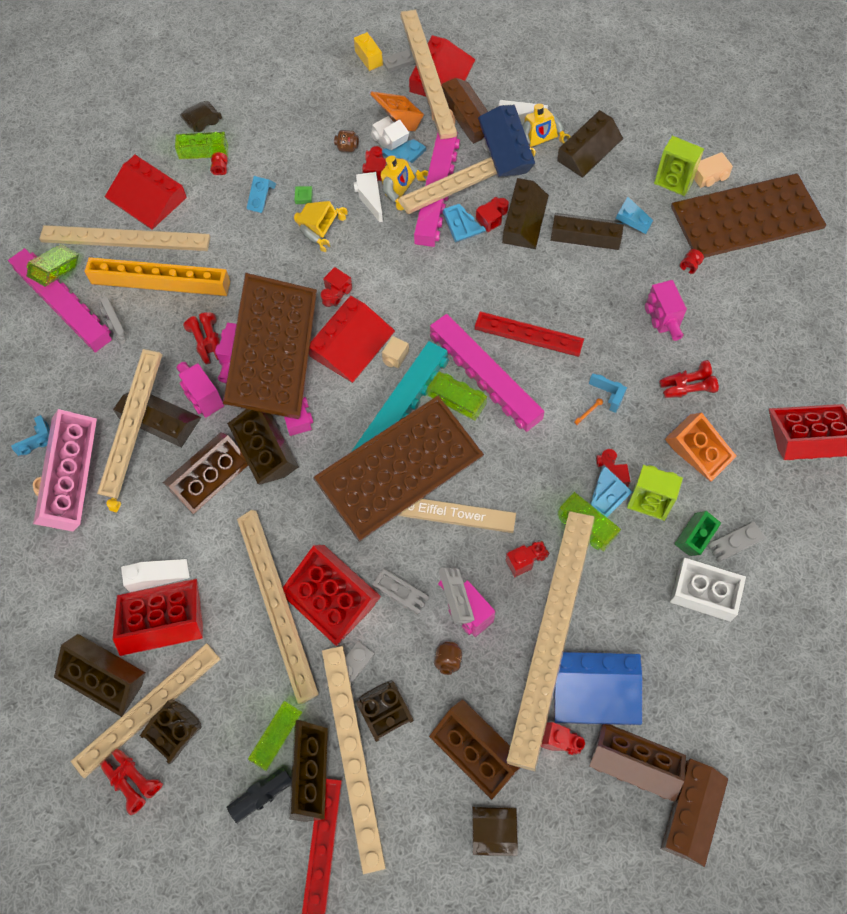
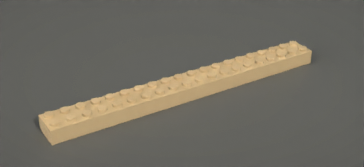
M569 511L507 758L509 765L531 771L536 770L594 525V516Z

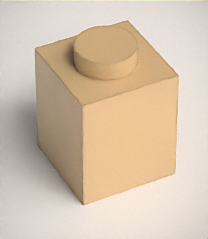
M392 336L382 351V359L385 365L399 368L409 353V343Z

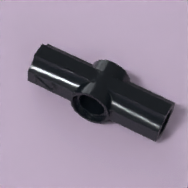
M281 767L266 779L255 782L246 790L245 794L226 807L230 816L238 824L254 811L263 809L264 804L269 801L271 803L275 796L291 786V778L285 768Z

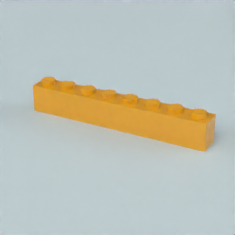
M89 257L84 271L90 283L95 285L227 296L230 286L227 270Z

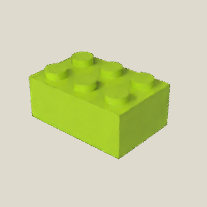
M672 135L663 150L654 184L685 196L694 181L704 148Z
M643 465L633 487L627 508L665 521L677 500L683 477L673 472L658 470L655 466Z

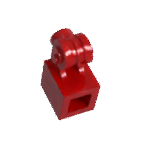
M374 146L370 151L366 150V163H363L362 173L376 172L377 181H382L381 172L387 165L386 158H383L382 148Z
M494 197L491 202L479 206L476 209L477 222L484 226L487 232L500 226L502 216L508 213L509 201L506 198Z
M334 267L323 278L326 289L321 291L322 304L326 307L337 306L341 298L345 294H349L352 289L351 277Z
M606 449L602 455L596 456L597 467L602 469L605 465L629 487L631 481L628 465H614L617 458V453L614 450Z
M543 541L534 542L527 548L523 545L506 553L505 561L514 578L532 570L534 561L542 562L548 557L550 553L546 550Z
M547 722L541 747L551 751H566L568 755L573 756L581 754V750L585 747V740L577 735V733L572 732L571 734L570 729L554 722Z

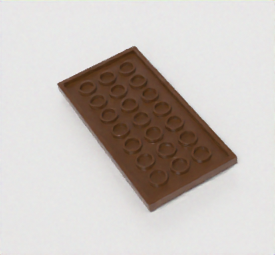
M798 173L681 200L671 204V209L690 248L700 251L704 258L826 227L824 219Z
M245 273L223 404L294 419L300 418L317 289Z
M438 395L315 475L313 480L360 542L481 459L484 454Z

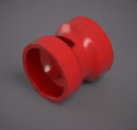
M221 152L213 153L211 156V173L214 175H225L227 173L228 157Z
M690 249L686 254V258L681 261L680 268L685 270L688 267L690 268L688 273L694 274L698 269V265L704 260L703 254L696 249Z

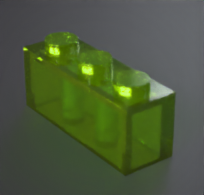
M225 132L176 134L175 149L179 160L211 158L212 154L216 152L224 153L228 157V142Z
M59 244L35 259H31L27 264L26 277L45 287L75 269L79 253L63 244Z
M438 371L427 387L429 397L435 398L439 395L446 406L476 421L487 404V396L482 391L474 390L465 382H459L453 379L451 375Z
M576 492L559 508L557 515H559V519L564 524L567 522L569 511L594 516L590 544L596 550L600 549L604 552L619 536L621 528Z
M283 701L247 761L266 772L293 729L295 721L302 714V711Z

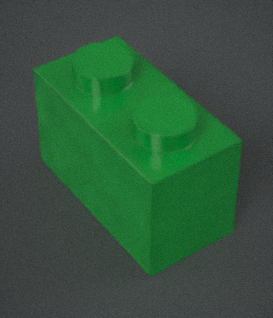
M708 511L694 513L674 545L689 556L701 555L721 525V522Z

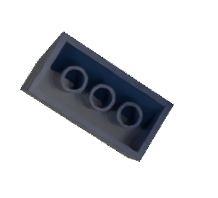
M515 104L500 105L479 116L478 120L498 177L528 173L535 165V160Z

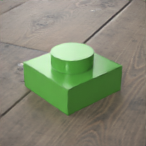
M295 186V204L312 203V186Z

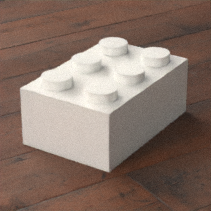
M684 558L679 565L670 603L731 622L738 615L746 577Z

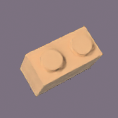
M722 152L700 161L694 180L700 188L710 187L719 180H726L730 176L733 166Z

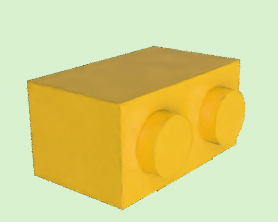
M368 32L354 37L355 52L367 69L371 71L383 66L382 51Z

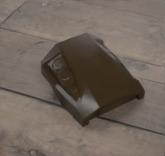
M209 101L199 102L180 114L181 118L194 133L202 132L207 125H216L219 119H222L221 113L217 112Z
M393 680L378 685L355 700L376 742L402 725L414 721Z
M171 699L151 718L139 736L152 744L167 759L166 762L171 764L202 726L199 718L185 705Z
M472 806V855L518 856L517 808Z

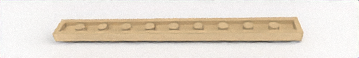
M402 11L400 17L440 139L456 137L457 131L417 11Z
M43 225L40 241L44 243L208 251L210 234Z
M250 510L238 518L237 521L297 703L303 704L319 694L257 511Z
M340 646L322 650L363 874L384 870L386 867L344 648Z

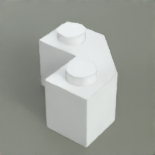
M387 116L372 125L371 136L382 147L393 150L407 142L409 132L401 120L393 122Z

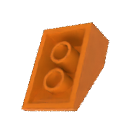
M371 91L370 95L390 116L392 121L401 120L408 131H416L424 114L405 96Z
M702 412L690 414L665 438L666 442L678 455L710 482L736 457L735 453Z

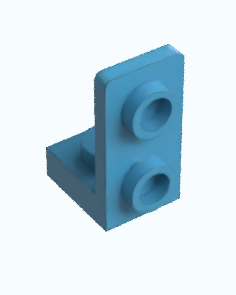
M254 176L247 209L262 213L269 188L274 189L276 183L269 179Z
M592 373L589 384L612 393L608 401L611 404L609 410L616 413L627 387L619 382L606 379L602 375Z
M42 415L34 418L36 422L34 426L36 435L11 445L12 450L18 456L27 455L35 448L47 446L50 428Z

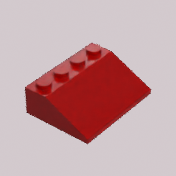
M432 35L427 44L441 86L443 83L454 78L466 81L475 58L449 40ZM415 66L409 78V92L426 97L417 66Z
M136 154L122 165L104 196L151 230L187 198L183 185Z
M350 295L310 342L309 357L353 383L394 334L395 330L365 303Z
M844 404L769 408L777 449L783 460L847 457V408Z
M313 545L283 586L286 600L335 646L361 622L381 598L375 590L325 545Z
M197 579L117 595L112 640L120 656L203 639V622Z

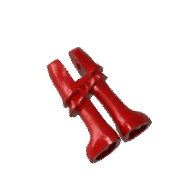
M211 312L199 314V319L207 336L205 339L197 317L192 316L183 323L184 329L189 333H193L197 342V353L206 365L211 363L209 353L213 352L217 360H219L215 350L216 346L220 344V338L218 333L214 332L212 328L217 318Z
M709 360L702 361L699 370L687 374L686 370L682 373L679 371L659 381L661 388L670 387L663 392L665 398H682V396L687 395L689 392L697 391L716 393L719 390L716 376H711L712 366ZM704 380L702 382L687 385L688 382Z
M116 748L111 753L121 765L115 770L104 759L100 766L109 779L111 786H114L115 791L121 790L125 796L127 813L134 815L145 805L146 801L127 782L128 777L136 784L146 798L153 797L162 788L163 784L158 779H146L135 768L133 759Z

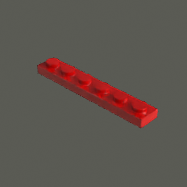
M481 311L479 312L474 329L577 357L580 356L585 339Z
M326 779L325 819L314 821L302 914H326L342 787L341 780Z

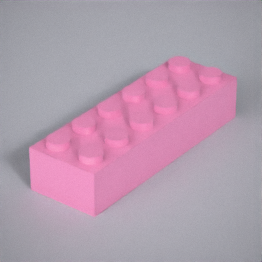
M60 409L52 417L33 524L67 531H74L80 525L96 418Z

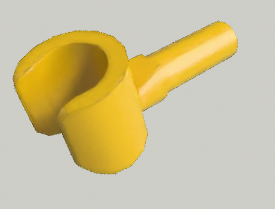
M111 498L107 500L106 504L110 511L118 512L121 502Z

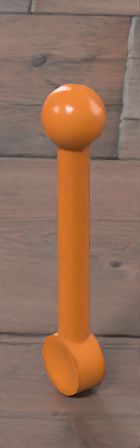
M598 398L596 403L580 418H577L574 423L578 425L598 405H602L603 400Z

